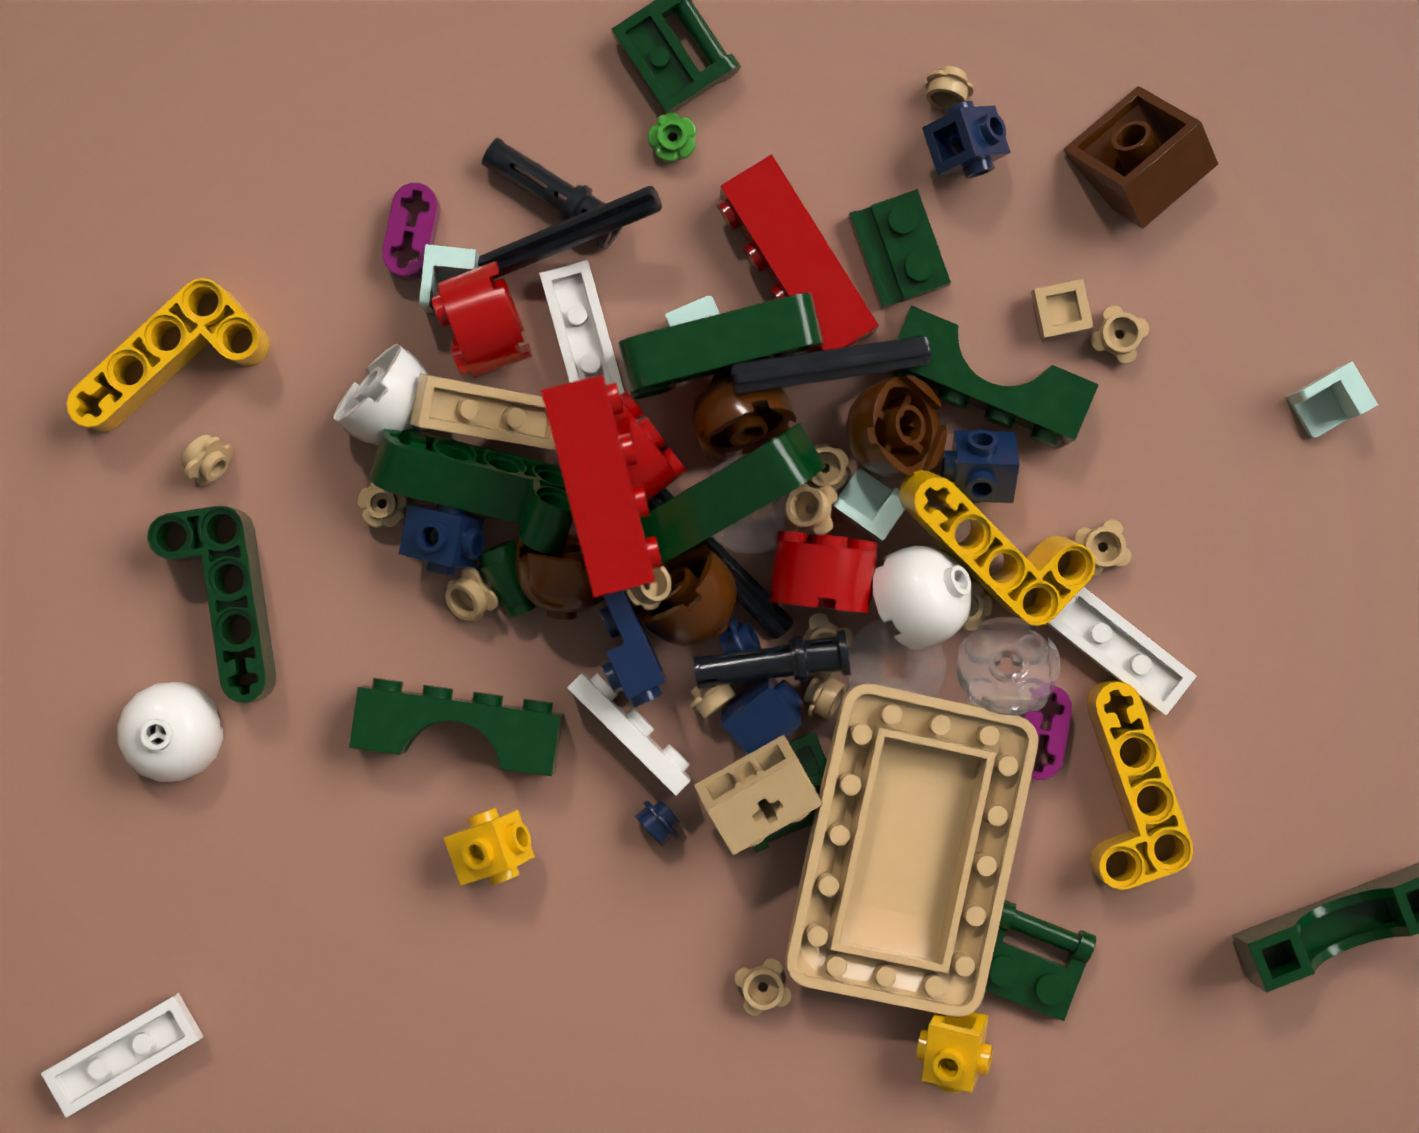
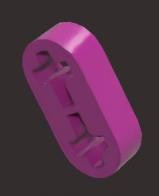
M408 183L395 193L382 248V258L385 266L396 277L403 280H413L422 275L425 244L434 245L440 216V204L436 195L428 186L421 183ZM416 195H422V200L429 207L428 212H419L415 227H410L411 214L404 208L405 202L413 203ZM408 235L413 236L411 246L413 251L419 255L417 261H409L407 268H401L400 261L393 255L395 250L403 251L405 249Z
M1039 685L1032 688L1026 694L1021 712V717L1029 720L1035 727L1038 741L1040 734L1045 735L1043 750L1051 754L1049 763H1041L1038 771L1033 770L1031 778L1036 780H1046L1053 777L1060 770L1064 759L1072 714V702L1069 695L1062 688L1054 685ZM1047 693H1052V702L1060 704V711L1058 714L1053 713L1049 715L1045 730L1041 729L1043 714L1035 710V703L1037 700H1045Z

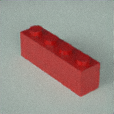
M772 154L720 185V198L722 202L717 204V208L731 230L739 227L749 242L743 249L755 270L759 273L765 269L774 282L775 286L770 289L773 299L776 300L801 293L812 294L824 344L806 352L854 346L876 332L879 324Z
M604 374L542 389L541 394L593 596L597 597L656 582L653 569L662 567L663 564L656 537L645 538L640 518L650 516L643 485L632 487L627 467L637 465L630 434L619 436L614 415L622 414L624 410L617 383L606 385Z

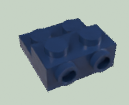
M625 590L603 595L607 606L599 610L611 638L621 635L624 644L606 652L610 662L602 665V668L613 692L616 694L623 690L632 707L635 708L661 696L662 692L658 685L665 683L668 679L641 621L635 613L633 604L627 598Z

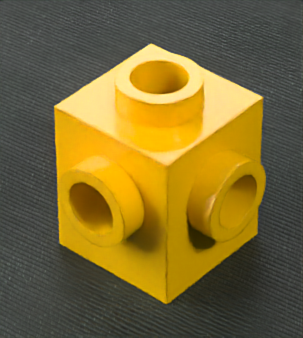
M496 807L467 817L470 826L443 837L460 886L487 877L491 885L510 880L520 875L517 866L535 858L531 847L530 832L523 824L518 810L500 816Z
M973 1012L964 1017H954L935 1013L929 1024L928 1031L922 1030L918 1041L916 1060L924 1062L921 1081L935 1084L939 1089L946 1092L957 1093L966 1091L972 1093L979 1075L988 1076L991 1065L993 1045L985 1044L989 1015Z

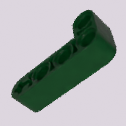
M801 293L631 336L619 341L618 347L631 397L633 399H641L671 391L676 388L675 384L729 371L735 363L804 352L823 345L824 340L812 294Z
M798 423L749 454L650 510V516L640 518L645 538L656 537L663 564L798 488L822 471L826 465L802 424Z
M384 428L369 476L375 486L391 493L518 523L520 539L526 546L547 554H558L563 551L574 518L560 467L413 429L400 432V430Z
M213 506L167 513L157 517L151 523L147 535L149 546L156 555L164 559L182 561L202 558L219 680L223 692L229 699L243 703L266 698L276 685V671L255 529L251 518L245 512L227 506ZM231 516L237 525V532L230 542L224 544L217 537L216 527L224 517ZM181 524L186 531V541L179 550L173 551L168 546L167 534L174 525ZM236 565L243 572L244 584L238 592L232 594L225 588L223 581L226 571ZM241 615L245 616L252 626L251 635L244 643L237 642L231 634L233 621ZM255 650L256 657L235 659L234 652H250ZM247 671L248 673H257L258 683H253L250 685V688L247 685L241 686L239 682V676L247 674Z

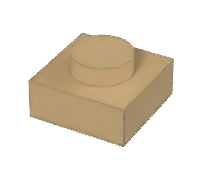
M1083 279L1039 287L1031 291L1041 340L1085 332L1094 328Z

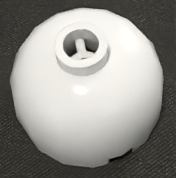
M394 344L366 368L370 374L360 385L356 382L352 384L334 413V419L346 432L365 443L379 445L384 428L400 430V432L408 429L422 432L425 429L410 424L419 374L428 375L427 370L411 352L405 350L399 344Z
M911 546L888 554L882 559L885 560L884 565L876 568L873 575V596L882 621L886 623L892 620L895 627L901 632L894 636L900 644L912 650L927 649L944 642L961 629L968 619L971 609V580L967 571L949 553L933 546Z
M184 682L156 683L139 691L123 708L117 724L118 747L125 762L139 775L159 782L183 781L203 772L217 757L223 741V727H220V718L217 714L219 710L215 702L198 687Z

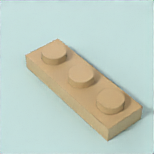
M422 373L419 374L410 424L428 429L556 450L542 396Z

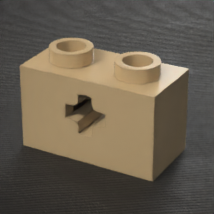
M784 734L694 785L706 811L732 855L746 848L758 845L768 835L790 823L804 819L811 811L823 805Z

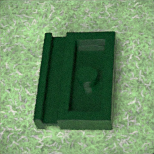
M918 189L870 205L868 208L849 213L848 218L881 310L890 305L905 302L945 288L951 284Z

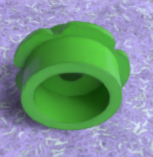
M665 113L658 117L655 126L650 127L648 132L649 145L655 148L656 156L663 161L675 162L680 159H686L696 148V141L694 140L697 134L696 127L687 117L680 118L676 113ZM675 133L678 138L672 142L668 139V135Z

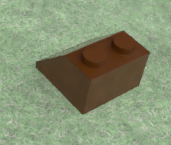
M1137 86L1063 149L1068 159L1114 211L1142 229L1218 165L1201 121L1140 86Z

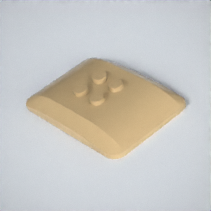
M871 683L858 684L845 693L836 720L819 792V798L823 805L815 809L786 950L785 965L787 971L798 984L808 988L954 1017L969 1015L980 1006L986 989L1038 749V734L1029 720L1017 715Z

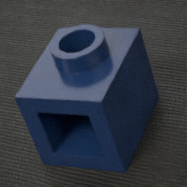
M775 678L755 681L722 707L721 725L747 754H750L783 734L785 737L801 726V708L799 706L802 704V700L792 685L785 679L781 682H778Z

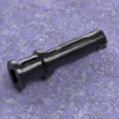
M496 138L490 144L483 156L481 163L483 166L492 169L526 193L559 212V219L562 222L606 204L593 196L592 189L587 185H577L574 187L539 163L505 144L500 138ZM518 166L525 172L537 178L538 180L546 184L547 188H544L543 186L536 183L529 177L525 176L524 174L516 170L515 167ZM559 194L565 196L567 198L566 201L560 198ZM622 227L595 238L598 240V247L606 250L616 239Z
M845 630L837 631L833 637L804 640L802 636H795L794 639L789 640L790 644L777 647L729 652L719 655L695 656L694 669L697 688L703 689L718 685L794 676L795 680L805 682L808 681L811 675L841 672L843 676H850L851 670Z

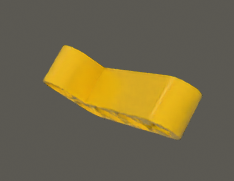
M194 279L179 290L72 389L66 403L68 414L73 421L81 426L101 432L112 431L120 426L209 343L221 355L235 364L250 367L259 364L267 356L270 347L269 337L265 330L228 291L210 279ZM216 293L218 296V306L214 313L209 316H200L198 311L199 301L207 294ZM172 327H178L181 333L179 344L172 350L164 351L161 343L163 334ZM241 330H250L253 340L249 349L243 353H234L232 340L235 334ZM140 361L143 365V375L137 383L128 385L125 381V370L132 362ZM114 389L122 392V397L113 395L116 392ZM94 398L101 399L98 405L102 413L99 416L92 415L95 411L94 406L91 404Z
M920 470L913 472L914 475L905 477L900 485L899 497L904 509L1006 611L1030 625L1040 626L1053 620L1089 582L1094 574L1096 565L1090 549L1063 536L1047 537L1025 557L952 482L929 471ZM928 488H931L930 495L940 505L945 506L941 511L927 505L928 499L924 493ZM969 519L971 526L969 535L963 541L956 542V528L961 522ZM1070 551L1071 561L1069 566L1064 571L1059 572V559L1064 553ZM1003 554L1004 564L1002 569L996 575L990 576L989 567L991 561L997 555ZM1036 588L1037 596L1035 602L1029 608L1024 609V596L1028 591Z
M1119 681L1100 682L1088 694L1086 701L1087 709L1130 831L1098 843L1091 852L1090 866L1094 875L1112 888L1124 890L1184 869L1192 859L1193 845L1140 695L1135 688L1127 683ZM1110 692L1112 695L1123 697L1124 703L1117 706V712L1120 721L1133 723V728H1121L1111 733L1112 727L1119 728L1121 725L1115 713L1104 710V704L1111 701ZM1129 738L1137 739L1142 751L1140 758L1132 765L1124 764L1120 758L1121 745ZM1153 786L1158 793L1157 805L1153 810L1142 813L1137 805L1138 794L1145 787ZM1171 834L1175 841L1174 852L1167 859L1158 860L1154 852L1155 843L1161 836ZM1124 851L1128 859L1127 869L1119 876H1109L1106 870L1107 859L1115 852Z

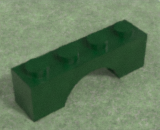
M911 305L896 339L920 335L927 337L931 347V361L927 366L892 371L891 377L915 376L927 383L930 388L940 391L938 394L939 400L960 409H965L967 403L986 411L984 415L986 420L1005 428L1011 429L1013 424L1016 423L1032 430L1030 438L1046 446L1058 448L1060 443L1068 445L1076 440L1099 384L1054 365L1044 370L1036 379L1022 385L1001 386L990 383L978 376L966 363L959 346L957 324Z
M373 678L372 686H360L357 689L349 748L401 755L408 751L415 738L430 725L442 721H456L470 725L486 736L496 751L501 769L546 776L555 774L564 713L552 712V702L523 699L522 707L502 705L503 695L473 692L472 700L452 698L453 688L434 685H423L422 693L402 691L403 681L384 678Z
M1419 862L1233 934L1232 937L1250 982L1263 991L1269 992L1315 974L1316 969L1323 962L1348 949L1376 940L1418 934Z

